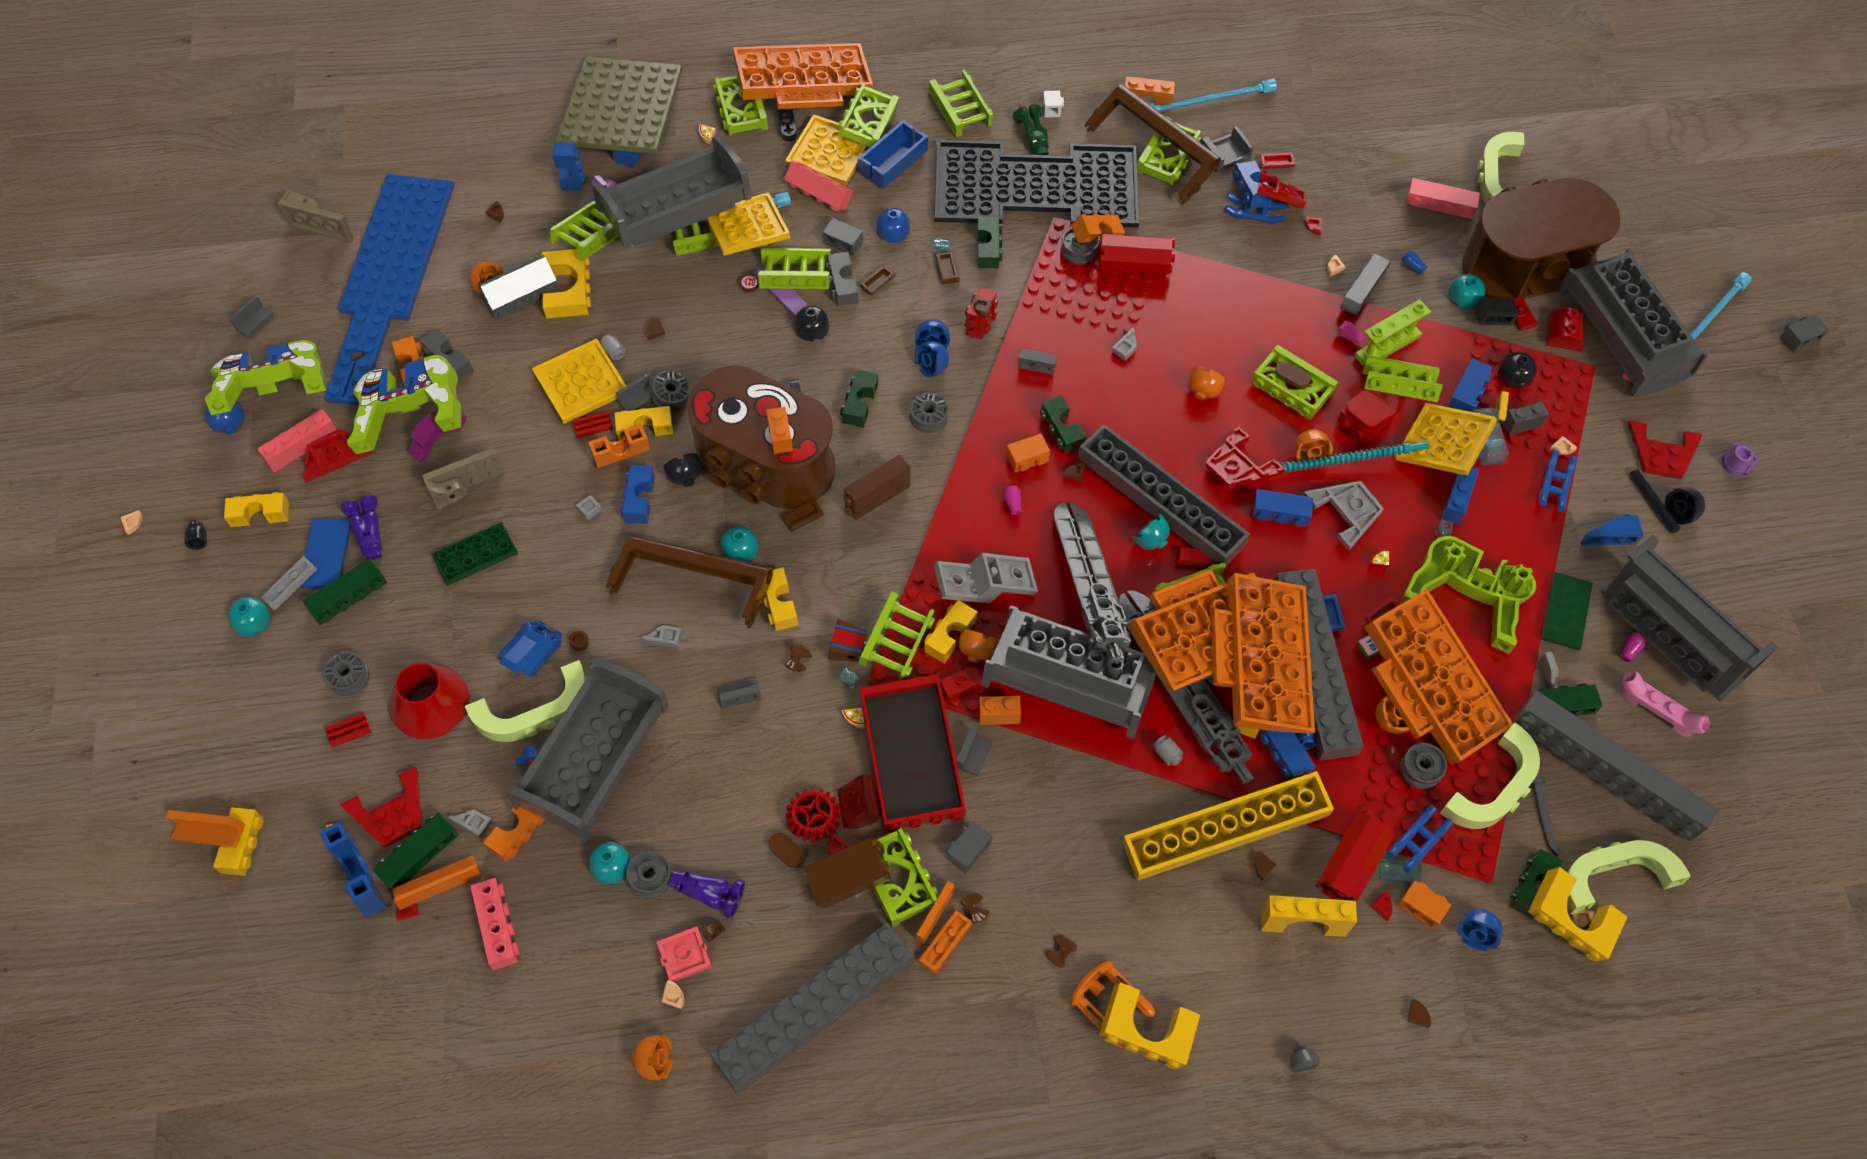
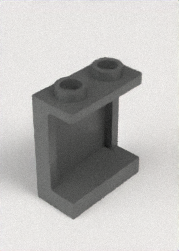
M1237 126L1233 127L1231 134L1212 141L1206 136L1201 141V144L1221 158L1219 166L1215 169L1216 173L1235 166L1236 163L1250 160L1252 156L1253 145Z

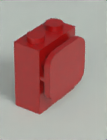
M1366 390L1349 401L1347 407L1340 412L1337 422L1341 427L1347 429L1355 439L1365 444L1394 420L1398 410L1374 390Z

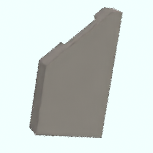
M1132 328L1111 350L1125 361L1137 349L1135 329Z
M661 625L654 632L647 636H642V642L678 648L682 628Z
M1552 651L1545 652L1540 658L1539 663L1548 688L1557 689L1555 677H1558V667Z
M475 809L448 817L450 822L480 838L493 821L490 817Z

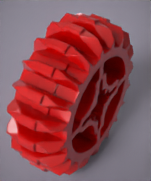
M814 787L811 788V792H807L804 788L802 795L798 792L796 793L797 799H790L791 804L786 806L788 811L785 813V818L788 819L786 824L791 826V833L796 832L797 838L803 835V841L806 842L808 837H811V841L814 843L816 837H819V840L822 841L824 834L830 837V831H836L835 825L840 824V819H838L841 816V811L838 810L840 805L835 803L836 798L834 796L830 797L829 791L823 794L822 788L818 792H815ZM812 802L810 805L804 806L806 803ZM820 803L829 809L830 815L820 810ZM815 809H816V814H814L813 817H811V820H810V815H812L813 812H815ZM797 815L806 820V826L799 823L796 818ZM819 823L823 824V825H821V826H819V827H815V828H814V826H815L816 824H819Z

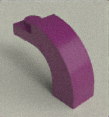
M438 409L431 412L413 430L410 435L413 441L407 452L419 462H425L434 443L445 433L460 432L468 416L461 412V427L443 432L435 422Z

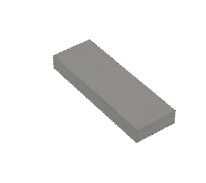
M303 556L261 598L273 610H276L317 568Z

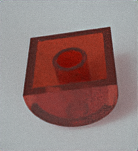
M861 774L837 790L844 828H862L872 825L880 819L881 811L878 808L876 799L877 790L874 788L871 776Z

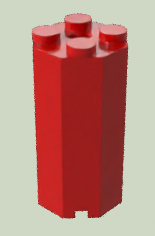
M1101 233L1098 267L1099 269L1172 273L1173 263L1171 262L1175 261V252H1173L1172 248H1175V238Z
M1364 810L1362 813L1357 812L1315 886L1317 888L1321 886L1323 888L1321 892L1330 899L1356 901L1357 903L1395 835L1392 831L1394 826L1389 822L1378 820L1368 810Z

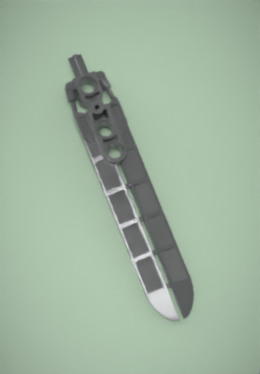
M1061 502L1054 511V521L1083 610L1082 616L1085 625L1092 632L1091 637L1094 640V646L1100 648L1101 652H1110L1112 661L1118 664L1119 661L1124 660L1122 648H1128L1131 642L1126 628L1127 619L1123 607L1119 604L1090 517L1081 507L1071 502L1068 503L1071 511L1070 515L1066 503Z
M1129 590L1127 593L1137 610L1125 593L1120 595L1119 604L1123 607L1127 619V629L1139 646L1128 625L1136 618L1157 610L1148 597L1139 592ZM1157 673L1160 681L1193 730V735L1202 749L1212 756V761L1218 766L1219 771H1226L1228 773L1234 770L1243 784L1253 780V776L1245 766V762L1251 759L1252 752L1247 744L1243 742L1238 726H1234L1232 717L1229 713H1226L1205 679L1171 692ZM1216 747L1218 749L1217 755L1210 748ZM1228 754H1232V755H1234L1236 758H1232V757H1230Z

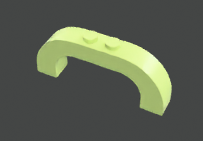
M1504 132L1494 136L1487 143L1477 166V170H1480L1478 175L1480 194L1485 204L1503 190L1498 178V157L1505 155L1519 157L1524 147V133Z
M578 660L560 667L566 684L563 693L556 700L513 718L501 719L491 714L489 706L483 698L465 706L471 721L482 735L499 742H512L526 737H533L540 731L556 727L586 680L580 661Z
M1514 723L1498 742V745L1508 751L1514 758L1516 774L1496 800L1486 805H1479L1470 802L1457 792L1440 814L1459 826L1481 829L1496 824L1508 811L1511 813L1515 811L1520 805L1517 800L1520 797L1524 799L1532 790L1529 788V785L1537 776L1540 766L1538 748L1532 737L1522 727Z
M1651 841L1615 842L1603 849L1602 847H1596L1579 857L1567 871V873L1577 879L1568 897L1567 911L1569 915H1573L1574 913L1589 910L1594 905L1595 900L1588 887V876L1631 864H1639L1651 869L1657 875L1664 889L1683 885L1691 876L1683 862L1672 851Z

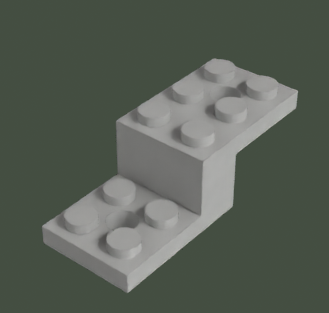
M981 553L971 564L937 561L934 564L942 599L991 603L1002 592L1034 595L1038 592L1029 558Z

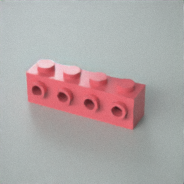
M791 161L784 180L789 182V186L802 189V193L808 196H815L818 202L823 204L826 202L835 211L846 210L854 192L800 161Z
M1412 178L1405 204L1473 219L1478 207L1480 193Z
M321 409L289 430L279 434V436L271 441L264 443L257 450L270 469L276 472L305 454L307 444L337 432V429L332 420Z
M493 878L471 885L489 966L492 970L518 963L517 955L520 954L518 943L513 941L512 935H515L513 923H509L508 915H511L508 903H504L503 896L506 895L503 883L499 884L497 879Z

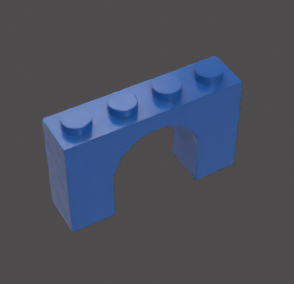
M340 821L320 831L328 850L338 860L349 880L345 887L352 902L367 918L385 909L387 906L354 837Z

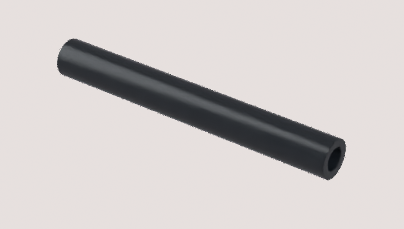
M1638 469L1630 473L1631 477L1672 533L1678 532L1681 527Z

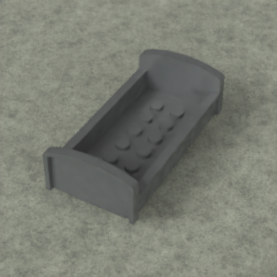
M721 136L712 137L713 148L607 189L598 181L591 184L598 212L602 211L621 237L624 249L631 247V244L638 246L734 208L735 203L742 200L752 199L747 170L732 147Z
M1628 248L1623 254L1576 270L1568 269L1559 290L1563 295L1571 294L1634 384L1630 390L1633 397H1641L1667 389L1693 377L1708 357V354L1705 350H1701L1634 258L1632 249Z
M1652 535L1627 556L1630 559L1615 580L1601 590V593L1610 598L1607 604L1701 691L1705 692L1709 689L1715 694L1714 697L1721 701L1753 673L1778 646L1773 641L1764 648L1759 646L1653 551L1659 539Z
M1010 606L1006 627L992 659L985 662L981 685L989 688L992 681L1004 684L1128 728L1126 737L1134 739L1157 672L1142 652L1130 648H1122L1124 660L1116 664L1112 661L1110 652H1101L1100 648L1094 646V640L1090 634L1019 611L1017 607Z
M594 658L591 662V673L517 787L511 786L506 793L514 809L517 810L521 807L579 835L584 843L589 837L588 831L657 719L669 707L664 689L634 672Z

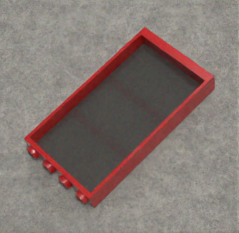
M935 674L860 688L885 831L895 832L899 828L909 826L910 828H918L925 823L935 825L947 819L957 821L966 816V807L939 675Z

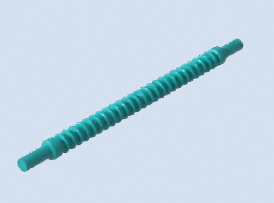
M1428 441L1414 444L1407 442L1401 446L1397 444L1396 447L1394 445L1391 447L1386 446V448L1382 446L1381 449L1377 447L1375 450L1371 448L1370 451L1366 449L1365 452L1360 450L1359 453L1358 451H1355V453L1350 452L1349 454L1345 452L1344 455L1341 453L1339 456L1334 454L1333 457L1329 455L1328 458L1326 456H1323V458L1318 457V459L1314 457L1312 460L1308 458L1307 461L1303 459L1302 462L1297 460L1296 463L1294 461L1292 463L1286 462V464L1282 462L1281 465L1288 473L1291 470L1296 472L1297 469L1298 471H1301V469L1306 470L1307 468L1311 470L1312 467L1315 469L1317 466L1322 468V465L1327 467L1328 464L1330 466H1333V464L1338 465V463L1342 465L1343 462L1348 464L1349 461L1351 463L1354 460L1359 462L1360 459L1364 461V459L1369 460L1370 458L1374 460L1375 457L1379 459L1380 456L1385 458L1386 455L1390 457L1391 454L1393 456H1396V454L1401 455V453L1404 455L1410 454L1411 451L1429 449Z

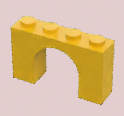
M577 249L542 252L554 276L569 275L577 279L576 284L567 291L543 294V310L546 319L589 315L588 308L591 307V298L588 297V293H591L590 283L587 282L590 279V271L587 269V266H590L589 258L584 261L577 258Z
M1561 867L1548 870L1528 912L1534 916L1535 920L1551 928L1554 934L1566 939L1572 947L1585 953L1588 959L1592 961L1609 959L1627 916L1611 904L1597 908L1589 927L1586 930L1580 929L1572 922L1567 911L1568 897L1577 879Z
M1270 895L1261 909V931L1282 933L1286 926L1291 923L1309 921L1323 923L1324 936L1346 937L1357 923L1356 901Z
M1121 982L1114 985L1099 1036L1104 1037V1040L1110 1044L1117 1045L1119 1043L1124 1045L1125 1049L1130 1052L1137 1053L1139 1051L1144 1053L1147 1059L1166 1062L1165 1065L1169 1068L1178 1069L1186 1066L1200 1014L1183 1007L1175 1009L1166 1036L1159 1042L1149 1041L1138 1033L1133 1021V1014L1140 990Z

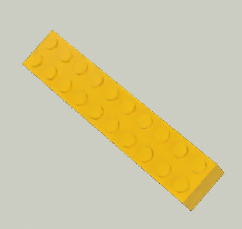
M1316 771L1125 835L1122 843L1135 877L1139 881L1328 817L1334 808Z

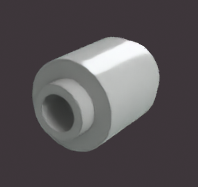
M607 334L601 339V346L612 360H620L624 357L626 348L615 336Z
M1166 735L1154 743L1155 751L1168 766L1171 764L1175 766L1183 759V751Z

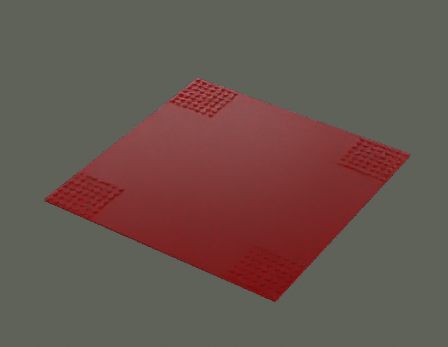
M1054 217L899 601V605L926 617L932 609L934 610L932 618H935L931 629L926 628L909 665L912 667L909 677H904L903 680L938 674L941 680L976 665L981 677H983L986 660H979V663L967 660L968 656L963 654L959 647L961 631L954 630L948 633V636L954 639L956 643L955 650L945 663L925 652V638L929 633L932 634L935 631L937 622L945 618L949 606L954 605L958 601L942 599L934 564L937 561L971 564L981 553L1024 557L1030 560L1038 590L1034 595L1002 592L991 603L961 601L977 611V621L970 629L971 631L982 633L988 639L991 636L1000 640L1006 627L1010 606H1014L1019 611L1087 633V627L1082 616L1083 610L1054 521V511L1061 502L1066 503L1070 515L1069 502L1078 505L1088 514L1118 601L1120 595L1125 593L1136 610L1137 608L1127 591L1139 592L1150 599L1149 595L1154 592L1157 585L1169 583L1207 569L1176 564L1177 547H1194L1171 529L1166 539L1168 543L1161 549L1157 547L1153 550H1145L1138 546L1132 539L1133 536L1138 538L1137 532L1150 520H1155L1156 518L1087 465H1085L1081 482L1063 477L1067 467L1082 462L1078 459L1079 449L1064 454L1062 448H1058L1055 436L1050 434L1047 422L1043 421L1040 416L1042 402L1062 395L1070 408L1069 417L1062 421L1063 424L1073 425L1078 423L1086 435V440L1105 424L1250 533L1247 545L1225 567L1224 573L1221 575L1225 583L1228 582V579L1234 573L1248 575L1254 572L1256 577L1275 580L1277 573L1315 569L1322 596L1336 594L1346 629L1332 631L1364 747L1358 756L1320 761L1315 746L1305 750L1315 765L1313 772H1318L1334 808L1330 816L1305 825L1343 836L1356 813L1368 810L1378 820L1389 822L1394 826L1392 831L1395 835L1386 851H1389L1430 804L1437 810L1423 826L1433 834L1447 819L1440 812L1457 792L1470 802L1479 805H1486L1495 801L1513 779L1516 762L1512 755L1498 745V742L1509 729L1458 763L1451 765L1446 758V773L1434 787L1420 789L1408 784L1400 771V762L1407 750L1419 743H1429L1440 750L1441 748L1430 731L1415 739L1410 730L1394 734L1380 727L1375 717V710L1378 702L1387 693L1372 669L1383 663L1385 659L1381 653L1367 659L1356 643L1358 640L1369 635L1364 628L1368 624L1364 619L1366 615L1391 597L1400 605L1414 573L1423 566V560L1428 549L1440 537H1456L1484 551L1477 569H1490L1493 575L1502 560H1508L1506 565L1511 566L1523 564V567L1532 569V575L1536 581V589L1529 599L1519 605L1518 622L1515 627L1517 643L1510 654L1491 646L1492 605L1474 600L1458 592L1447 583L1429 592L1511 721H1513L1522 705L1530 698L1552 576L1556 568L1574 478L1573 473L1565 511H1558L1557 502L1559 495L1550 492L1547 504L1545 506L1539 504V494L1546 466L1552 452L1549 449L1562 436L1577 447L1576 451L1571 454H1559L1554 470L1565 473L1570 456L1578 458L1595 366L1422 318L1416 324V327L1422 332L1421 337L1385 358L1439 368L1440 372L1436 383L1443 386L1438 402L1375 391L1398 411L1391 423L1363 444L1355 439L1347 429L1341 427L1337 420L1340 412L1347 407L1349 401L1359 393L1368 390L1364 389L1368 375L1363 374L1364 366L1355 358L1356 352L1365 348L1370 343L1364 331L1398 311L1365 303L1357 316L1340 309L1344 296L1173 250L1175 252V261L1171 262L1173 263V270L1169 274L1099 269L1100 236H1098L1099 244L1095 258L1086 264H1075L1065 259L1061 253L1063 235L1069 228H1072L1070 221ZM1345 320L1347 322L1351 321L1358 331L1365 336L1359 345L1339 336L1340 334L1337 331ZM1134 328L1137 349L1125 361L1111 350L1128 331ZM1276 345L1281 346L1338 381L1335 392L1326 400L1311 420L1302 416L1291 407H1287L1283 402L1271 397L1267 392L1255 387L1251 383L1253 373L1272 353ZM1026 349L1056 355L1057 360L1053 375L1018 368L1020 352ZM1514 352H1524L1530 355L1537 365V373L1532 383L1520 389L1506 385L1503 382L1504 379L1498 375V368L1503 359ZM1472 358L1491 366L1492 369L1489 374L1492 377L1488 385H1483L1486 389L1481 398L1477 397L1476 400L1479 403L1475 411L1470 410V412L1496 417V401L1501 392L1504 391L1509 392L1507 412L1511 409L1543 402L1549 413L1541 428L1522 431V433H1515V435H1509L1503 422L1497 419L1495 427L1472 466L1478 468L1479 472L1466 513L1459 525L1441 519L1455 473L1398 461L1396 456L1392 454L1390 457L1386 455L1385 458L1382 456L1379 459L1375 457L1374 460L1370 458L1369 460L1364 459V461H1361L1360 459L1359 462L1354 460L1353 463L1350 461L1348 464L1343 462L1342 465L1340 463L1338 465L1333 464V466L1328 464L1327 467L1322 465V468L1317 466L1316 469L1312 467L1311 470L1307 468L1306 470L1301 469V471H1298L1297 469L1296 472L1291 470L1290 473L1285 471V474L1262 480V485L1258 488L1260 490L1303 496L1305 491L1361 481L1384 509L1350 551L1346 549L1337 537L1340 533L1351 527L1330 501L1316 509H1312V518L1308 526H1296L1289 523L1281 524L1270 520L1262 521L1252 518L1253 501L1257 489L1248 490L1243 485L1228 489L1206 468V461L1219 447L1221 448L1225 444L1226 439L1234 434V430L1238 426L1249 435V441L1237 448L1258 467L1272 459H1275L1280 464L1282 462L1284 464L1286 462L1292 463V461L1296 463L1295 441L1300 434L1308 430L1316 429L1324 432L1329 437L1333 447L1332 457L1334 454L1337 456L1340 453L1344 455L1345 452L1349 454L1350 452L1355 453V451L1359 453L1360 450L1365 452L1366 449L1370 451L1371 448L1375 450L1377 447L1381 449L1382 446L1384 448L1386 446L1391 447L1392 445L1396 447L1397 444L1401 446L1426 403L1444 407L1448 406ZM1272 362L1269 367L1276 368L1277 363ZM1193 367H1205L1203 371L1207 372L1211 369L1225 378L1226 384L1217 397L1201 400L1194 396L1195 393L1189 387V377ZM1264 372L1263 375H1265V376L1267 377L1268 374H1271V373L1275 374V373H1274V372ZM1284 381L1287 389H1299ZM1319 391L1316 394L1320 398L1324 392ZM1310 395V398H1311V399H1310V402H1308V403L1314 405V404H1315V400H1314V398ZM1042 434L1050 450L1049 461L1043 465L1032 466L1025 471L1014 472L1006 455L1007 445ZM1552 477L1550 485L1562 488L1563 481ZM1018 486V489L1021 490L1022 512L1020 514L1011 515L1010 509L1003 497V490L1006 487ZM1382 549H1390L1388 569L1369 566V561L1375 552ZM895 612L892 621L920 633L924 625L898 612ZM888 628L885 638L909 649H913L916 640ZM1129 632L1131 642L1128 648L1142 652ZM884 645L881 646L878 653L905 666L908 656ZM875 662L868 678V683L870 685L896 682L901 673ZM1157 674L1134 739L1126 737L1128 728L995 681L991 682L989 688L980 685L950 699L947 698L942 689L945 709L979 719L980 697L1020 696V724H1002L998 726L1228 800H1233L1288 781V779L1282 776L1278 763L1274 762L1271 758L1267 745L1261 742L1259 736L1261 729H1259L1255 739L1240 733L1243 742L1247 744L1252 752L1251 759L1245 762V766L1254 779L1247 784H1243L1234 770L1228 773L1226 771H1219L1218 766L1212 761V756L1202 749L1193 735V730ZM1208 684L1226 713H1229L1233 719L1232 688L1215 687ZM936 692L911 696V698L938 706ZM1164 735L1171 738L1183 751V759L1175 766L1172 764L1168 766L1153 746ZM1216 747L1210 748L1217 755L1218 749ZM1228 754L1230 757L1236 758L1234 755ZM1420 763L1422 768L1427 769L1425 764ZM1506 815L1496 824L1481 829L1465 828L1454 823L1420 862L1482 882L1491 883L1494 878ZM1418 832L1411 838V841L1420 848L1427 841ZM1405 846L1398 853L1408 858L1414 856V853Z

